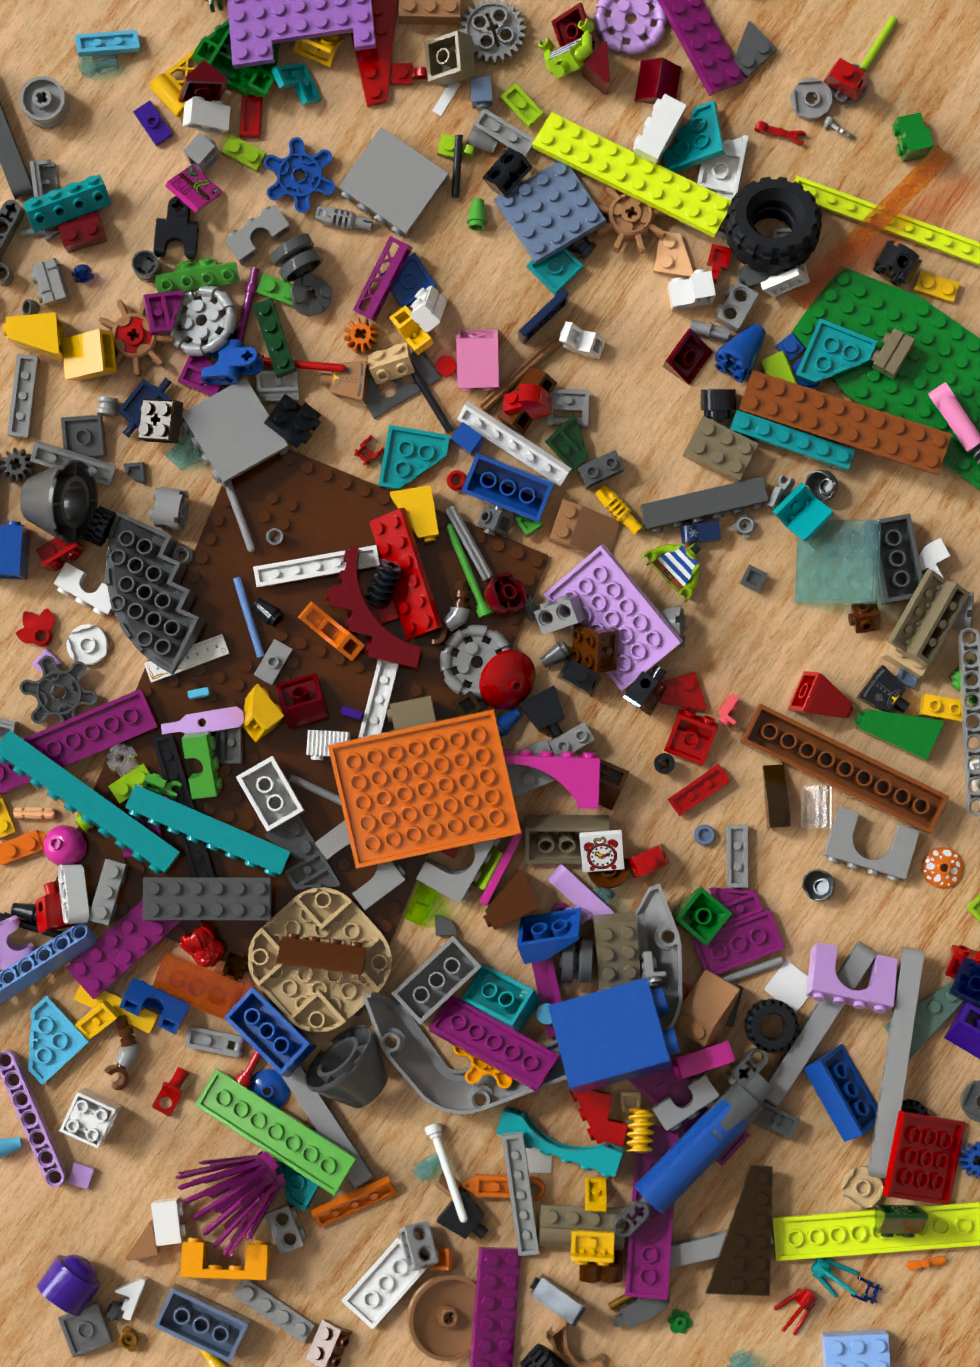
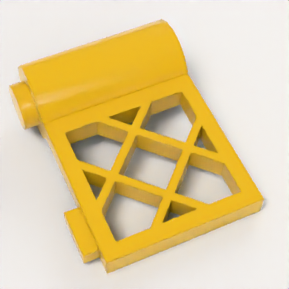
M195 49L168 71L155 77L149 85V88L176 118H183L185 102H178L182 88L181 85H183L184 81L175 80L172 74L176 71H185L186 77L188 72L194 69L188 67V62L192 59L191 57Z

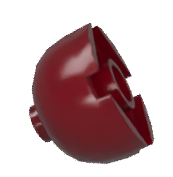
M502 572L497 574L486 585L485 601L493 612L500 615H510L519 611L527 600V592L523 582L512 577V573Z

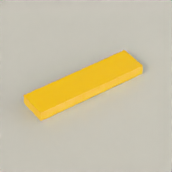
M81 985L79 986L73 1000L94 1009L106 999L120 1014L119 1016H127L129 1025L148 1034L151 1033L159 1016L158 1013L144 1008L139 1016H136L120 1008L122 997L104 990L95 999H92Z

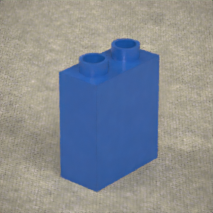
M647 978L548 1005L569 1088L574 1094L672 1068L673 1064L670 1055L681 1053L674 1027L663 1030L659 1014L669 1012L663 987L652 989Z

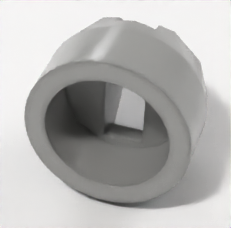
M277 528L270 529L266 533V540L271 545L280 544L283 540V533ZM275 531L277 532V535L275 536L274 541L272 542L270 541V539Z

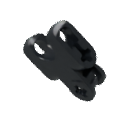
M177 196L171 198L168 202L167 219H156L153 251L157 257H164L167 246L173 241H179L184 244L186 258L188 260H195L197 256L199 221H190V208ZM179 205H182L184 209H180V211L177 212L175 208H178Z

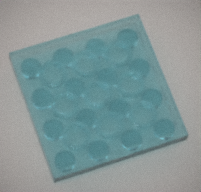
M829 520L808 541L804 542L797 537L794 603L878 604L881 521Z

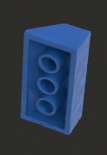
M477 452L461 492L539 522L555 482Z
M843 1044L815 1058L803 1067L844 1142L864 1135L875 1125L878 1106Z

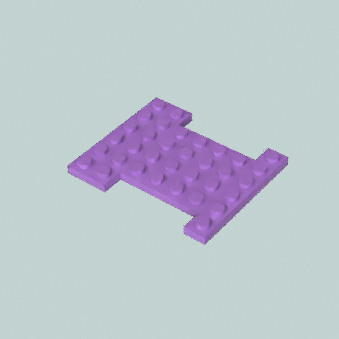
M227 0L232 65L234 69L275 63L273 44L353 32L356 51L376 48L372 0Z

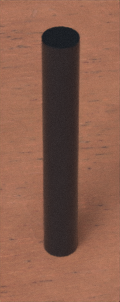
M455 135L451 197L459 198L463 135Z

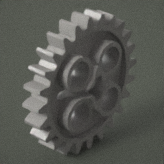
M481 0V5L474 2L475 9L468 7L469 15L463 14L465 21L460 22V27L464 29L460 30V32L472 36L473 53L478 55L477 61L485 58V64H488L489 59H492L494 65H496L497 59L504 63L505 56L511 60V52L518 54L517 47H522L523 42L521 40L525 39V34L521 33L526 31V26L522 25L524 18H519L521 11L514 12L515 4L508 7V0L503 4L501 0L496 2L489 0L487 3L485 0ZM486 14L490 15L492 27L496 31V38L500 47H496ZM496 15H502L504 16V20L496 21L494 17ZM478 21L485 23L481 28L476 27L474 24ZM509 34L511 38L509 40H503L501 39V35ZM484 40H489L492 44L488 47H485L481 44V42Z

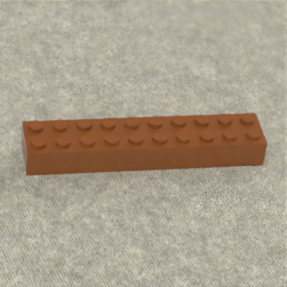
M755 370L751 372L739 410L937 476L952 437L950 433Z
M762 704L757 705L740 740V743L926 834L932 833L949 798L948 795Z

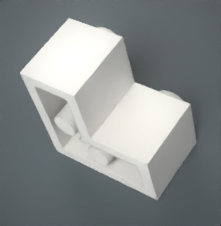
M699 269L694 271V274H691L689 279L684 280L683 277L672 279V282H669L667 287L671 310L712 304L716 296L712 272H706V269Z

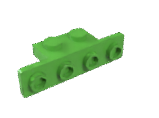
M210 257L202 258L199 262L193 263L191 261H182L179 265L175 266L174 272L155 275L158 293L182 290L184 292L196 290L206 285L221 286L239 283L240 281L236 262L217 264L216 259H211Z

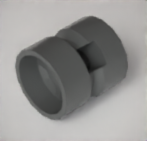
M142 250L134 255L132 268L137 277L145 283L154 282L155 275L162 273V266L157 256L149 250Z

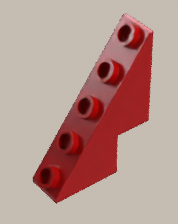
M592 1089L574 1094L569 1090L574 1102L579 1101L581 1109L578 1112L582 1121L587 1120L590 1126L587 1132L591 1141L596 1139L597 1144L607 1141L623 1147L628 1124L608 1119L613 1097L612 1093ZM616 1175L615 1177L612 1176L611 1178H608V1179L610 1180V1179L613 1178V1180L616 1181L617 1175Z

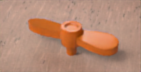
M937 1256L931 1259L924 1258L922 1261L913 1260L909 1261L906 1267L908 1270L914 1271L922 1267L941 1266L945 1264L946 1259L943 1256Z

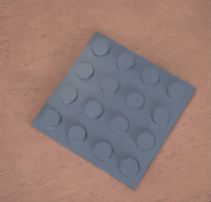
M560 161L518 184L507 197L500 195L494 199L496 206L535 265L607 224L606 219L571 167Z

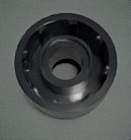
M736 389L700 390V410H704V416L709 419L731 418L732 410H736Z

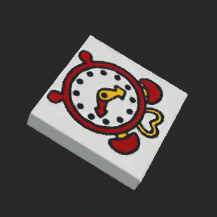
M621 830L579 833L583 872L624 869Z

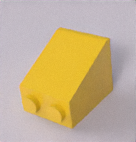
M56 312L6 317V323L3 324V332L15 346L64 362L62 352V338H64L63 321Z

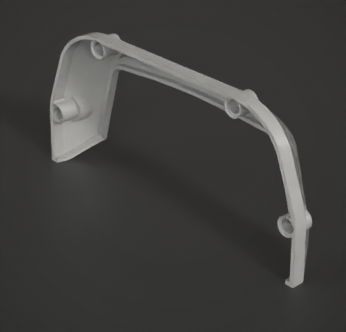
M656 884L648 888L635 915L637 919L639 958L643 952L652 951V957L656 958L657 965L654 972L666 971L667 976L658 986L663 987L669 1007V1012L659 1014L663 1030L674 1026L682 1005V946L679 932L661 885ZM666 931H671L674 934V939L669 943L663 940V934ZM376 992L362 996L380 1045L387 1058L419 1096L431 1106L448 1113L472 1114L533 1092L532 1089L512 1079V1085L509 1088L501 1089L498 1087L495 1078L490 1075L483 1076L477 1084L471 1085L467 1083L465 1074L471 1067L458 1070L447 1066L415 1019L398 1000ZM388 1036H394L397 1039L395 1047L386 1045L385 1040ZM557 1039L542 1044L543 1047L558 1054L559 1060L541 1088L567 1079ZM480 1093L484 1094L487 1098L486 1102L481 1105L477 1104L474 1099Z

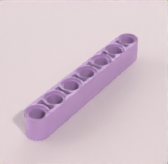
M4 1050L0 1052L1 1078L45 1181L51 1187H58L66 1181L68 1176L67 1170L18 1055L13 1050ZM4 1054L11 1057L10 1065L3 1063L2 1057ZM12 1074L19 1076L20 1081L17 1085L13 1084L10 1080ZM20 1093L27 1095L28 1102L26 1104H22L19 1101ZM29 1112L35 1114V1123H30L27 1120ZM36 1132H41L44 1135V1142L40 1143L35 1139ZM47 1151L53 1155L52 1162H47L44 1159V1152ZM53 1171H58L61 1174L60 1181L53 1180Z

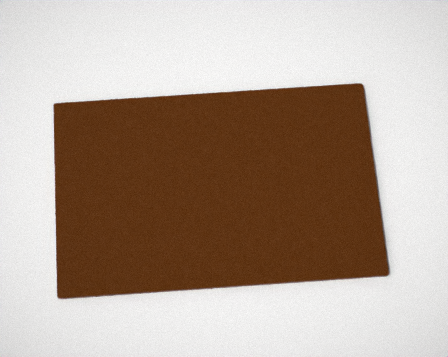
M290 449L282 456L278 453L231 480L256 548L254 552L247 550L226 489L223 486L220 488L194 550L193 559L188 564L180 586L196 594L188 612L206 621L194 644L223 634L230 654L153 683L149 679L146 668L144 669L136 690L143 689L158 727L112 746L94 788L95 792L126 814L130 811L125 808L129 799L119 804L108 786L143 763L151 774H158L163 777L152 739L164 736L162 735L161 724L180 721L187 714L236 706L243 711L244 715L245 698L256 684L265 688L269 693V698L281 708L276 684L314 673L317 674L328 718L288 729L283 717L271 732L256 743L243 728V764H219L217 774L222 779V789L216 797L192 800L196 811L276 845L265 838L264 835L268 832L236 776L274 756L288 781L291 775L294 774L339 795L331 757L324 756L323 760H311V756L306 755L308 730L350 732V740L358 738L363 718L362 720H356L344 716L341 710L345 706L365 713L378 660L368 658V653H365L367 641H371L372 637L351 633L365 645L354 660L351 661L298 618L312 601L348 631L349 627H345L347 616L348 614L352 615V611L330 607L328 605L329 601H326L328 588L332 589V585L341 586L342 583L339 582L340 573L257 588L253 567L350 549V545L359 548L376 545L369 521L395 511L398 508L391 499L390 492L392 491ZM435 509L439 537H435L436 541L424 543L423 540H418L414 532L413 535L441 623H443L442 619L450 612V607H453V601H456V598H454L456 580L468 582L446 531V526L452 523L446 513ZM464 521L493 577L502 572L512 573V577L523 582L527 594L529 593L531 596H534L548 562V555L498 534L495 537L486 534L483 528ZM277 528L281 530L283 540L280 544L271 545L267 542L266 533L270 529ZM274 531L270 541H274L277 532ZM458 535V538L464 549V552L472 568L474 576L485 599L484 593L486 585L490 582L491 579L483 581ZM377 567L358 570L359 584L367 606L374 605L366 600L365 595L369 594L367 588L372 587L370 581L375 580L373 575L379 573ZM236 577H241L264 654H266L274 639L293 649L273 685L254 676L264 657L257 658L234 585L233 579ZM469 585V600H466L468 609H470L469 617L466 623L452 632L449 630V637L459 629L460 631L464 630L469 625L488 626V629L497 630L504 635L510 643L509 648L511 650L526 615L524 608L510 615H500L494 612L489 616L479 619L476 612L478 604ZM258 598L280 608L284 614L282 620L275 627L267 625L255 609L252 608L253 603ZM400 617L399 619L382 624L392 635L407 643L422 647L418 669L398 666L389 704L431 696L436 721L461 716L453 701L463 696V694L453 692L445 683V676L440 671V653L444 650L446 644L441 647H435L430 644L432 639L436 640L441 637L442 631L436 629L407 640ZM471 636L463 638L465 644L473 642ZM484 636L482 642L489 645L491 639ZM453 648L451 655L457 658L460 650ZM499 649V650H497V651H495V652H496V654H498V653L502 652V650ZM478 656L472 658L471 665L474 668H480L483 665L482 658ZM457 666L451 668L453 675L459 674ZM465 680L463 683V686L470 688L472 685V683L467 680ZM205 687L210 688L211 697L196 700L188 698L187 691ZM483 699L477 700L482 710L486 711L488 704ZM387 713L382 733L394 730L393 722L390 723L388 721ZM205 719L200 720V725L203 727L206 724ZM216 731L211 732V737H215ZM176 732L173 733L189 786L188 779L192 774L203 772V765L198 759H185L182 737L185 733ZM289 782L305 809L299 815L315 842L345 820L342 806ZM161 823L163 840L178 850L180 856L166 875L162 873L157 875L149 869L150 864L143 861L141 863L133 856L124 857V850L115 844L116 840L111 836L106 838L98 832L99 828L94 825L87 832L78 826V829L83 833L84 840L87 842V849L83 859L74 865H83L88 906L92 907L105 859H113L129 864L125 882L120 888L116 903L118 906L115 917L120 919L143 900V877H192L180 833L176 835L167 831L169 826ZM350 844L327 860L341 885L326 888L336 889L349 896L383 933L390 945L427 854L392 861L395 866L400 864L406 872V875H404L406 880L368 909L364 910L352 893L373 878L377 870V864L356 868ZM207 848L215 877L273 878L272 918L294 897L309 890H295L284 871L301 862L291 854L282 874H276L273 877L264 873L265 868L257 865L255 869L244 864L245 859L238 857L237 860L225 856L226 851L218 849L216 852ZM57 876L55 881L57 884L58 892H60L59 880ZM183 920L165 937L180 943L182 936H187L196 928L203 926L200 922L202 920ZM269 920L204 921H207L212 926L215 939L220 940L224 946L225 953L221 957V961L226 962L230 953L248 960L249 946L254 935ZM362 1006L354 1014V1016H360L362 1014L364 1006Z

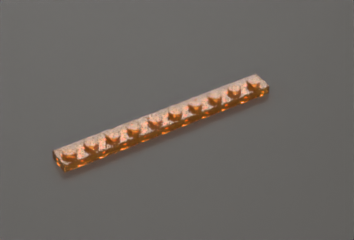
M937 145L808 275L810 282L795 288L790 293V296L805 309L952 159Z

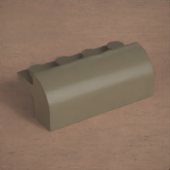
M927 569L887 642L893 645L896 651L903 656L930 666L970 593L958 583L946 581L935 571Z
M541 1204L539 1246L571 1248L572 1230L614 1231L612 1226L613 1220L624 1208L606 1207V1212L585 1211V1206ZM621 1221L618 1224L619 1231H625V1221ZM614 1231V1250L623 1251L625 1237L619 1236Z

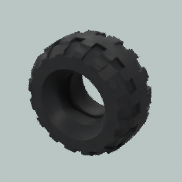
M769 176L761 178L759 182L752 181L743 187V190L735 194L727 211L725 235L727 236V244L730 250L736 254V258L744 265L749 264L751 269L757 272L765 270L768 271V274H777L780 270L787 272L794 269L796 265L800 266L810 258L819 241L822 214L814 196L809 191H804V187L796 181L791 183L784 177L771 179ZM775 218L785 222L792 232L781 238H768L760 234L754 225L762 219Z

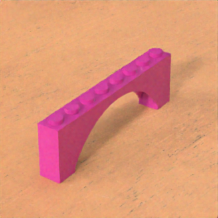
M503 749L506 765H526L539 769L554 777L571 793L577 802V808L598 809L600 756H596L595 752H583V755H575L573 751H562V754H554V751L542 750L541 754L532 753V750H520V753H511V749Z

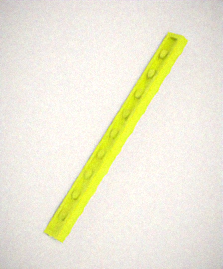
M796 175L794 181L804 187V191H809L814 196L817 206L821 209L980 267V242Z

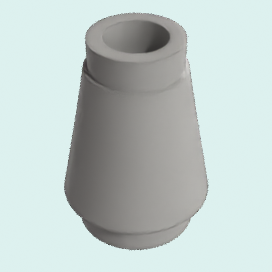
M472 128L466 140V143L474 148L491 153L494 152L498 142L479 128L477 130Z

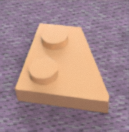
M665 231L664 239L659 238L654 273L690 278V275L694 274L681 234Z

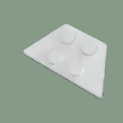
M748 135L734 140L723 141L726 154L701 163L697 184L732 201V198L738 192Z

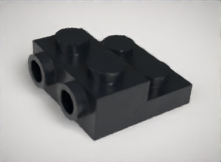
M284 394L264 421V424L295 448H298L302 442L306 444L313 434L310 431H315L320 425L321 421L318 419L321 414L306 402L301 406Z

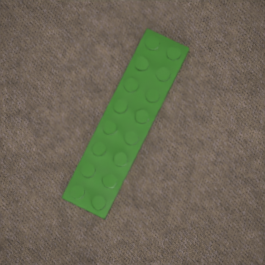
M220 1069L214 1071L195 1106L332 1195L338 1193L357 1160V1157L248 1087L239 1084L234 1078Z

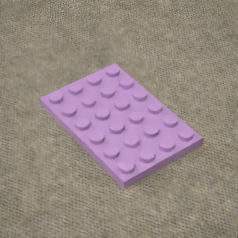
M604 543L544 594V597L548 601L551 600L552 603L558 602L557 598L567 594L570 597L577 595L586 619L579 622L580 624L597 631L610 628L619 630L617 669L606 673L621 691L632 684L642 671L646 672L683 642ZM565 606L567 613L571 614L570 608Z

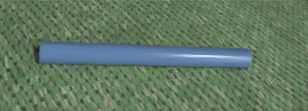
M236 577L233 581L257 658H261L265 654L241 577Z

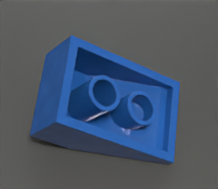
M574 908L521 917L517 947L524 964L545 961L579 940L582 909Z

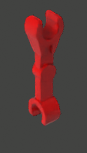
M758 121L754 129L757 133H769L777 137L787 138L798 146L803 145L804 141H799L797 135L806 136V133L802 130L787 131L783 128L769 126L763 121Z

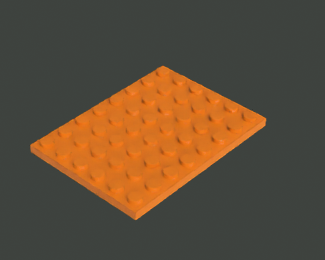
M494 709L328 745L356 868L521 834Z

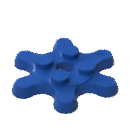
M294 137L289 142L290 153L286 158L268 155L264 159V166L277 174V181L267 189V196L270 200L275 201L283 195H291L295 199L296 210L300 213H305L310 209L309 197L312 193L321 192L324 195H331L335 191V184L322 176V169L332 161V154L328 150H321L316 155H308L304 151L303 140L299 137ZM297 171H303L306 175L303 180L296 181L294 174Z

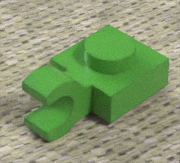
M149 773L146 774L143 788L161 795L164 793L173 799H177L178 794L171 789H181L182 784L178 781L167 783V780H164L162 776Z

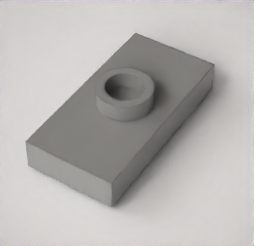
M274 639L254 676L273 685L293 649Z

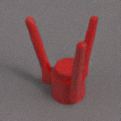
M806 1287L802 1291L798 1288L794 1294L774 1307V1310H778L798 1297L796 1302L800 1307L782 1328L783 1332L791 1326L804 1309L805 1312L793 1331V1335H796L811 1309L816 1305L817 1297Z

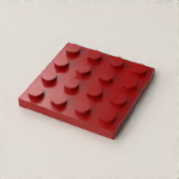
M899 1111L882 1195L935 1204H950L966 1122Z

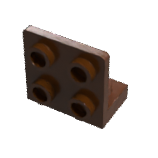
M580 623L574 624L571 660L576 661L595 673L616 670L619 630L610 628L597 631Z

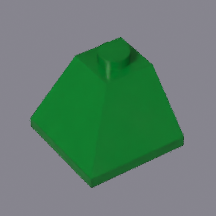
M700 886L681 901L673 911L672 917L681 929L707 946L732 913Z

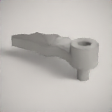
M827 115L824 120V129L827 130L830 125L851 139L855 137L850 132L834 123L835 119Z

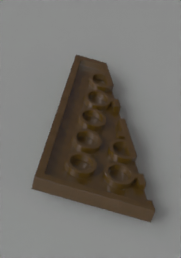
M750 1165L733 1218L730 1221L718 1260L705 1291L706 1294L770 1296L772 1166Z

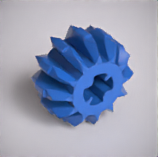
M976 1141L974 1147L970 1143L967 1144L968 1151L961 1149L965 1157L960 1156L959 1160L964 1162L960 1167L963 1170L967 1169L966 1174L968 1176L973 1173L975 1178H979L980 1163L976 1164L973 1162L976 1155L980 1157V1142Z

